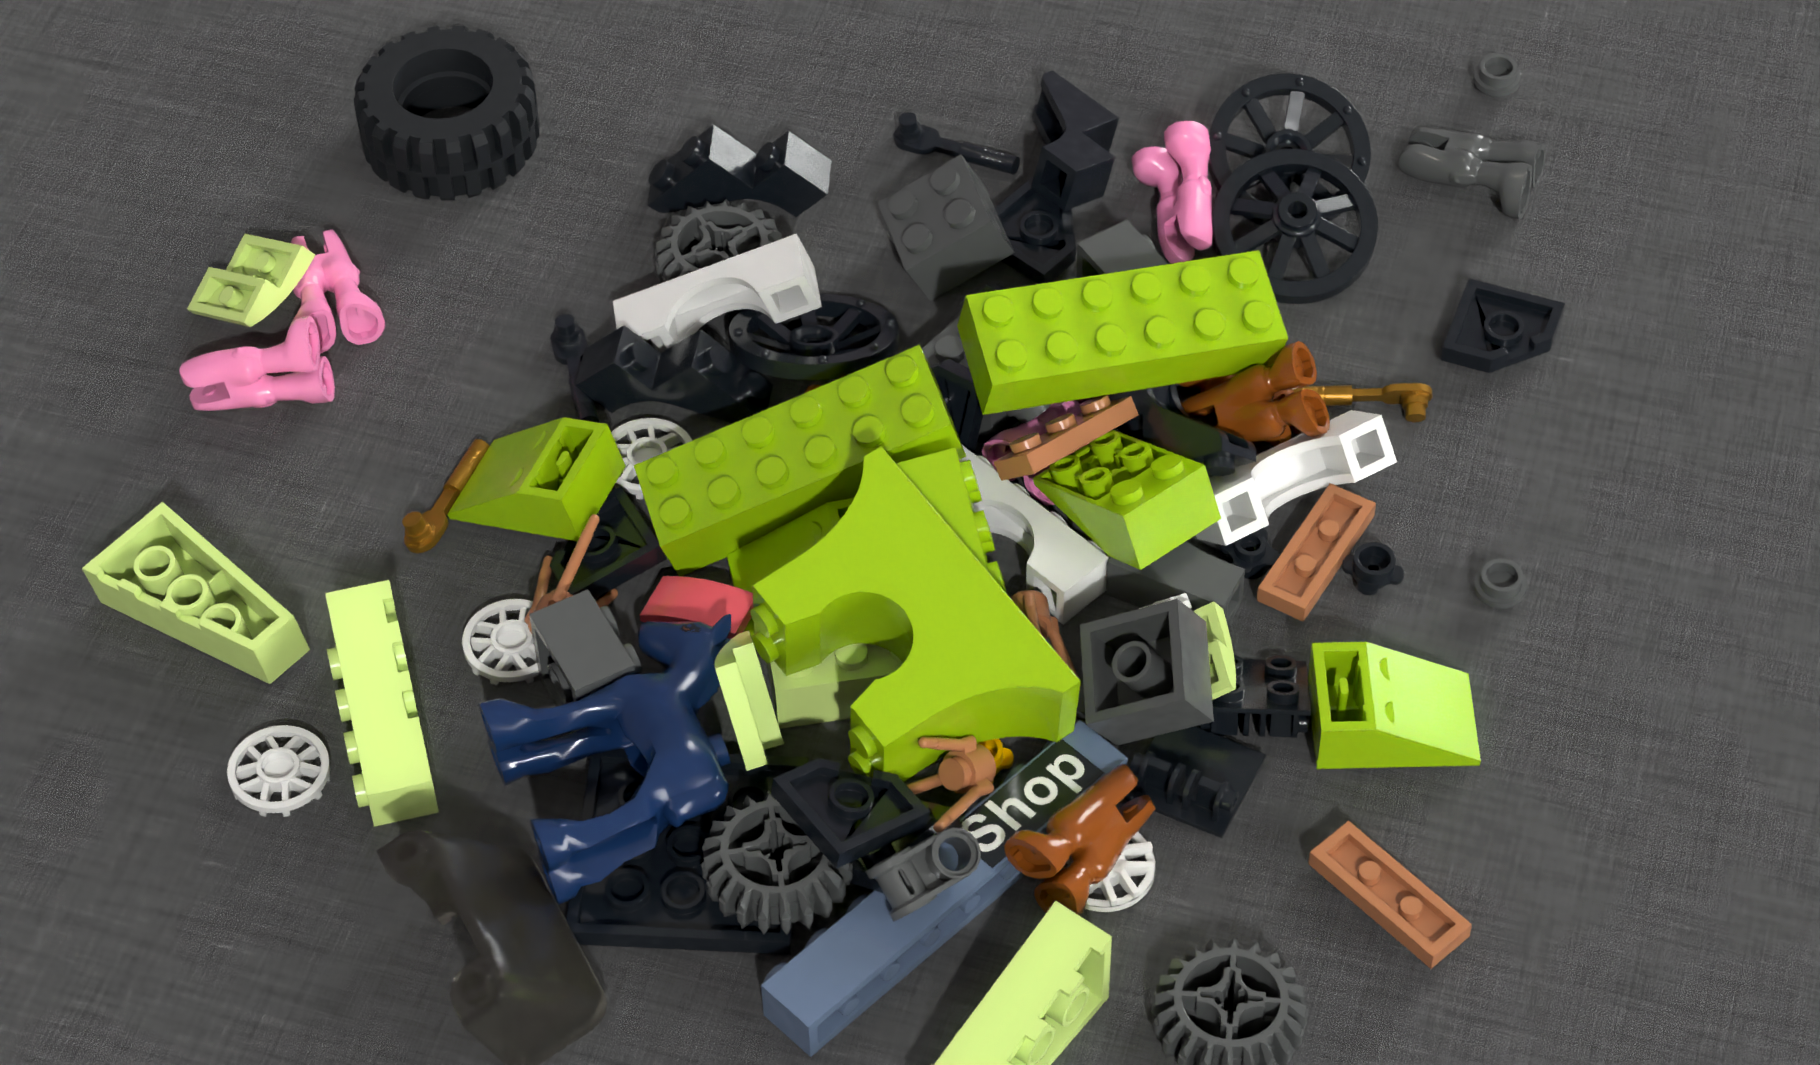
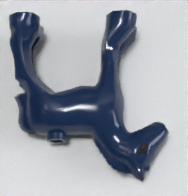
M731 614L722 617L713 627L702 622L647 621L643 623L638 631L639 647L642 653L666 668L660 674L626 675L579 701L553 708L534 709L501 698L478 703L479 711L488 734L490 751L504 786L525 776L552 772L591 755L624 748L631 766L643 776L640 785L631 799L610 814L584 821L530 819L541 866L550 891L558 905L575 898L581 887L600 882L624 862L655 848L659 834L670 825L679 827L685 821L695 816L716 810L725 802L729 783L725 779L722 767L731 763L727 747L720 733L707 737L696 716L700 707L710 701V698L721 687L715 670V659L723 646L732 639L727 638L731 631ZM584 728V729H582V730L573 732V733H571V734L565 735V736L560 737V738L550 739V740H542V739L550 738V737H553V736H557V735H560V734H564V733H567V732H571V731H574V730H577V729Z

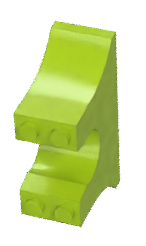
M881 446L863 457V473L858 491L838 523L810 549L753 585V609L750 613L754 621V635L752 636L754 647L765 662L770 664L774 661L786 676L819 665L835 650L851 644L877 645L889 650L902 661L903 664L893 673L874 680L851 705L850 730L848 731L850 755L848 756V761L856 774L873 777L874 770L897 774L905 782L951 752L948 750L921 748L918 744L921 737L960 739L973 735L977 743L1005 737H1035L1058 742L1074 731L1081 683L1079 678Z

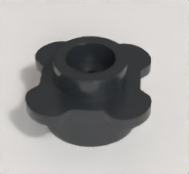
M1263 528L1227 546L1220 545L1221 552L1228 554V563L1245 569L1244 579L1261 577L1269 568H1272L1280 556L1279 551L1272 549L1270 546L1268 532Z
M1368 542L1359 546L1354 555L1346 556L1342 563L1343 571L1354 577L1358 583V591L1364 595H1375L1378 589L1388 584H1400L1405 574L1401 566L1395 565L1396 556L1393 550L1387 545L1378 542Z

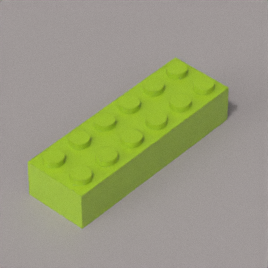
M1259 250L970 294L965 297L957 324L983 415L1234 375L1258 364L1271 367L1288 340V335Z
M918 345L634 465L659 545L677 574L683 576L726 558L727 554L827 502L854 498L862 479L863 457L880 446L895 463L956 447L960 459L966 457V454L934 373L921 346Z

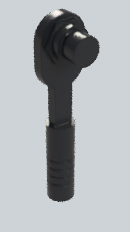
M907 112L899 116V124L894 131V143L901 150L920 155L930 154L934 151L954 157L961 154L968 163L1015 175L1020 165V158L1018 156L967 142L959 143L941 138L936 129L921 125L914 113Z
M559 315L555 319V328L550 337L554 357L559 363L565 364L568 367L570 375L569 386L578 420L599 423L594 400L575 386L585 348L588 347L584 331L578 327L572 315Z

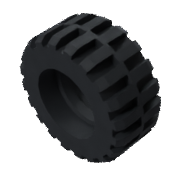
M453 25L452 29L441 30L440 26L427 27V32L420 34L412 31L402 35L400 42L394 44L390 41L378 52L379 57L372 56L362 69L363 73L357 78L353 100L366 162L372 166V171L385 182L389 180L390 186L403 193L410 190L415 197L429 200L430 196H440L442 201L455 200V196L466 194L468 198L479 196L483 189L491 187L494 190L502 186L507 181L506 177L508 175L514 177L525 166V160L528 161L537 147L536 140L540 136V123L532 72L529 70L528 62L511 44L501 37L494 40V35L488 31L477 29L476 32H472L466 26ZM445 107H468L473 109L465 114L451 118L433 119L421 117L428 112Z

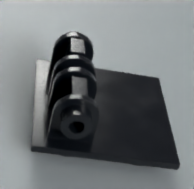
M1234 655L1236 690L1212 700L1214 722L1200 725V729H1209L1210 733L1215 735H1237L1238 714L1243 713L1242 734L1243 736H1249L1250 714H1259V737H1265L1266 714H1270L1269 733L1271 737L1297 738L1298 733H1308L1311 705L1306 661H1296L1287 656H1272L1266 660L1242 659Z
M1195 726L1154 737L1145 755L1138 752L1135 754L1130 770L1138 778V783L1123 799L1130 801L1142 795H1149L1156 808L1154 812L1223 838L1262 766L1266 754Z

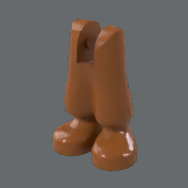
M1301 341L1284 346L1271 367L1261 364L1251 366L1229 380L1181 402L1184 410L1192 418L1216 412L1219 425L1214 427L1251 442L1281 436L1287 425L1294 426L1310 437L1325 434L1330 427L1329 413L1325 402L1314 390L1303 389L1291 393L1280 400L1273 401L1276 392L1303 388L1312 385L1316 381L1317 370L1315 361L1308 347Z
M1121 764L1115 767L1079 797L1057 810L1048 819L1046 826L1047 834L1021 830L1015 832L1005 843V854L1009 862L1018 871L1028 877L1036 879L1045 878L1035 888L1034 892L1038 905L1045 913L1057 901L1080 916L1089 897L1090 885L1097 884L1108 876L1125 846L1155 811L1156 808L1149 795L1136 797L1119 809L1116 808V805L1138 783V778L1127 765ZM1069 859V866L1062 869Z

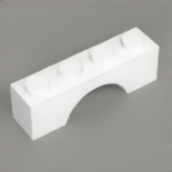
M797 234L613 301L616 328L619 329L625 325L660 353L696 333L708 321L729 311L739 309L760 311L777 324L822 307L814 265Z
M1350 410L1331 419L1329 430L1325 434L1310 437L1302 433L1257 455L1256 462L1235 467V472L1231 475L1209 478L1221 519L1196 535L1197 539L1227 546L1268 526L1270 514L1294 498L1325 488L1329 483L1334 485L1355 483L1396 463L1397 460L1382 415Z
M963 446L966 457L960 459V461L971 460L982 501L973 503L974 511L984 510L991 533L1006 536L1025 549L1030 556L1026 568V590H1035L1043 593L1049 603L1050 615L1056 617L1064 625L1106 591L1109 557L1105 555V552L1094 541H1087L1072 530L1059 514L1049 512L1033 500L1024 487L1017 483H1011L1009 480L1001 481L998 472L985 457L976 456Z

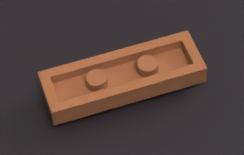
M1108 395L1091 398L1079 405L1082 413L1077 416L1069 413L1045 424L1047 432L1041 436L1036 432L1014 440L1009 444L1012 452L994 461L1001 481L1035 474L1138 416L1139 414L1132 397L1129 396L1110 401Z
M1329 483L1259 585L1257 601L1304 622L1341 567L1344 558L1349 555L1373 519L1376 503Z
M1347 821L1310 851L1308 864L1430 969L1470 937L1472 924L1350 821Z

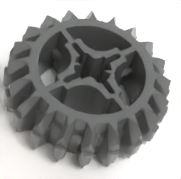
M706 200L703 209L696 210L688 206L685 217L673 215L670 226L662 228L660 240L656 242L657 247L655 248L656 274L659 277L660 283L783 239L782 233L778 232L774 219H766L762 209L750 212L745 202L737 207H731L727 200L721 206H711ZM737 310L731 311L734 316L736 315Z
M769 789L764 797V801L756 803L746 795L743 802V810L727 806L726 813L724 814L725 821H713L712 828L710 829L711 837L705 839L702 848L704 862L701 864L703 879H706L707 891L712 901H719V907L724 917L737 914V922L740 923L742 929L753 921H758V927L763 934L767 932L771 924H780L782 930L788 935L793 922L800 921L810 929L813 923V913L829 918V914L832 911V902L843 903V898L846 895L845 886L850 885V880L853 878V865L848 863L836 869L771 795ZM774 852L779 854V861L782 864V871L780 872L777 871Z
M1233 937L1227 948H1219L1211 938L1205 946L1204 953L1190 945L1185 952L1184 961L1172 958L1171 963L1168 965L1167 974L1160 975L1156 984V997L1152 999V1014L1155 1018L1153 1029L1156 1038L1163 1039L1162 1049L1165 1052V1056H1178V1065H1288L1292 1060L1293 1050H1299V1046L1303 1043V1028L1307 1026L1308 1010L1305 1005L1306 994L1303 990V985L1295 984L1296 974L1294 973V968H1280L1281 959L1278 956V952L1265 958L1260 956L1261 948L1258 942L1254 943L1248 950L1239 949V944L1235 937ZM1228 1000L1232 1001V1024L1227 1023L1228 1011H1226Z

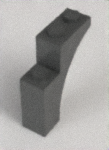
M1072 521V530L1085 540L1093 541ZM1186 541L1142 570L1109 557L1107 563L1106 595L1142 608L1152 605L1154 602L1186 593L1191 603L1192 611L1214 601L1223 608L1227 625H1229L1242 602L1245 569L1209 555Z

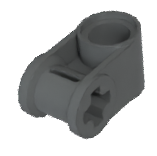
M950 828L924 839L911 848L909 846L866 870L865 873L869 879H876L892 907L889 915L894 922L938 897L937 894L971 875L977 869L980 862L981 849L977 839L970 832L962 828ZM942 842L952 845L957 852L958 865L954 871L945 868L940 862L938 855Z

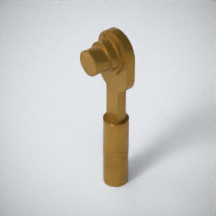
M1399 383L1387 385L1383 388L1352 389V385L1306 386L1292 389L1294 392L1303 389L1314 390L1321 396L1326 406L1352 405V402L1382 401L1386 404H1402L1406 420L1409 422H1421L1426 419L1428 402L1433 397L1432 388L1421 383Z
M475 439L445 483L444 491L431 510L422 514L416 511L411 512L403 518L402 524L405 527L404 543L410 552H426L439 542L449 524L446 515L490 447L488 443L481 439Z

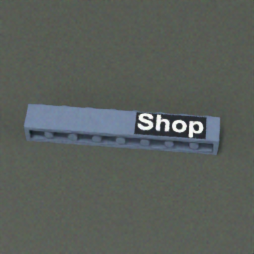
M1081 720L1075 723L1074 731L1060 741L1053 742L1048 740L1042 752L1027 764L1021 763L1014 767L1000 787L988 797L985 795L980 797L968 808L965 816L960 819L963 825L961 828L970 832L977 839L981 849L980 862L977 869L971 875L937 894L938 897L894 922L889 915L892 907L884 893L873 891L870 895L863 894L859 896L849 906L845 916L829 929L822 928L809 939L804 950L788 963H779L767 974L761 985L764 1016L810 1057L813 1056L1024 876L1023 873L1018 871L1009 862L1005 854L1004 845L1015 832L1030 830L1047 834L1046 826L1048 819L1057 810L1079 797L1115 767L1121 764L1127 765L1128 757ZM943 842L939 848L938 856L940 862L945 868L954 871L958 865L957 852L952 845Z

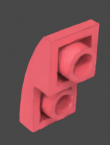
M663 576L642 610L640 621L644 623L647 621L702 622L713 627L722 617L731 614V631L727 638H733L744 631L751 619L750 611L753 609V593L706 579Z

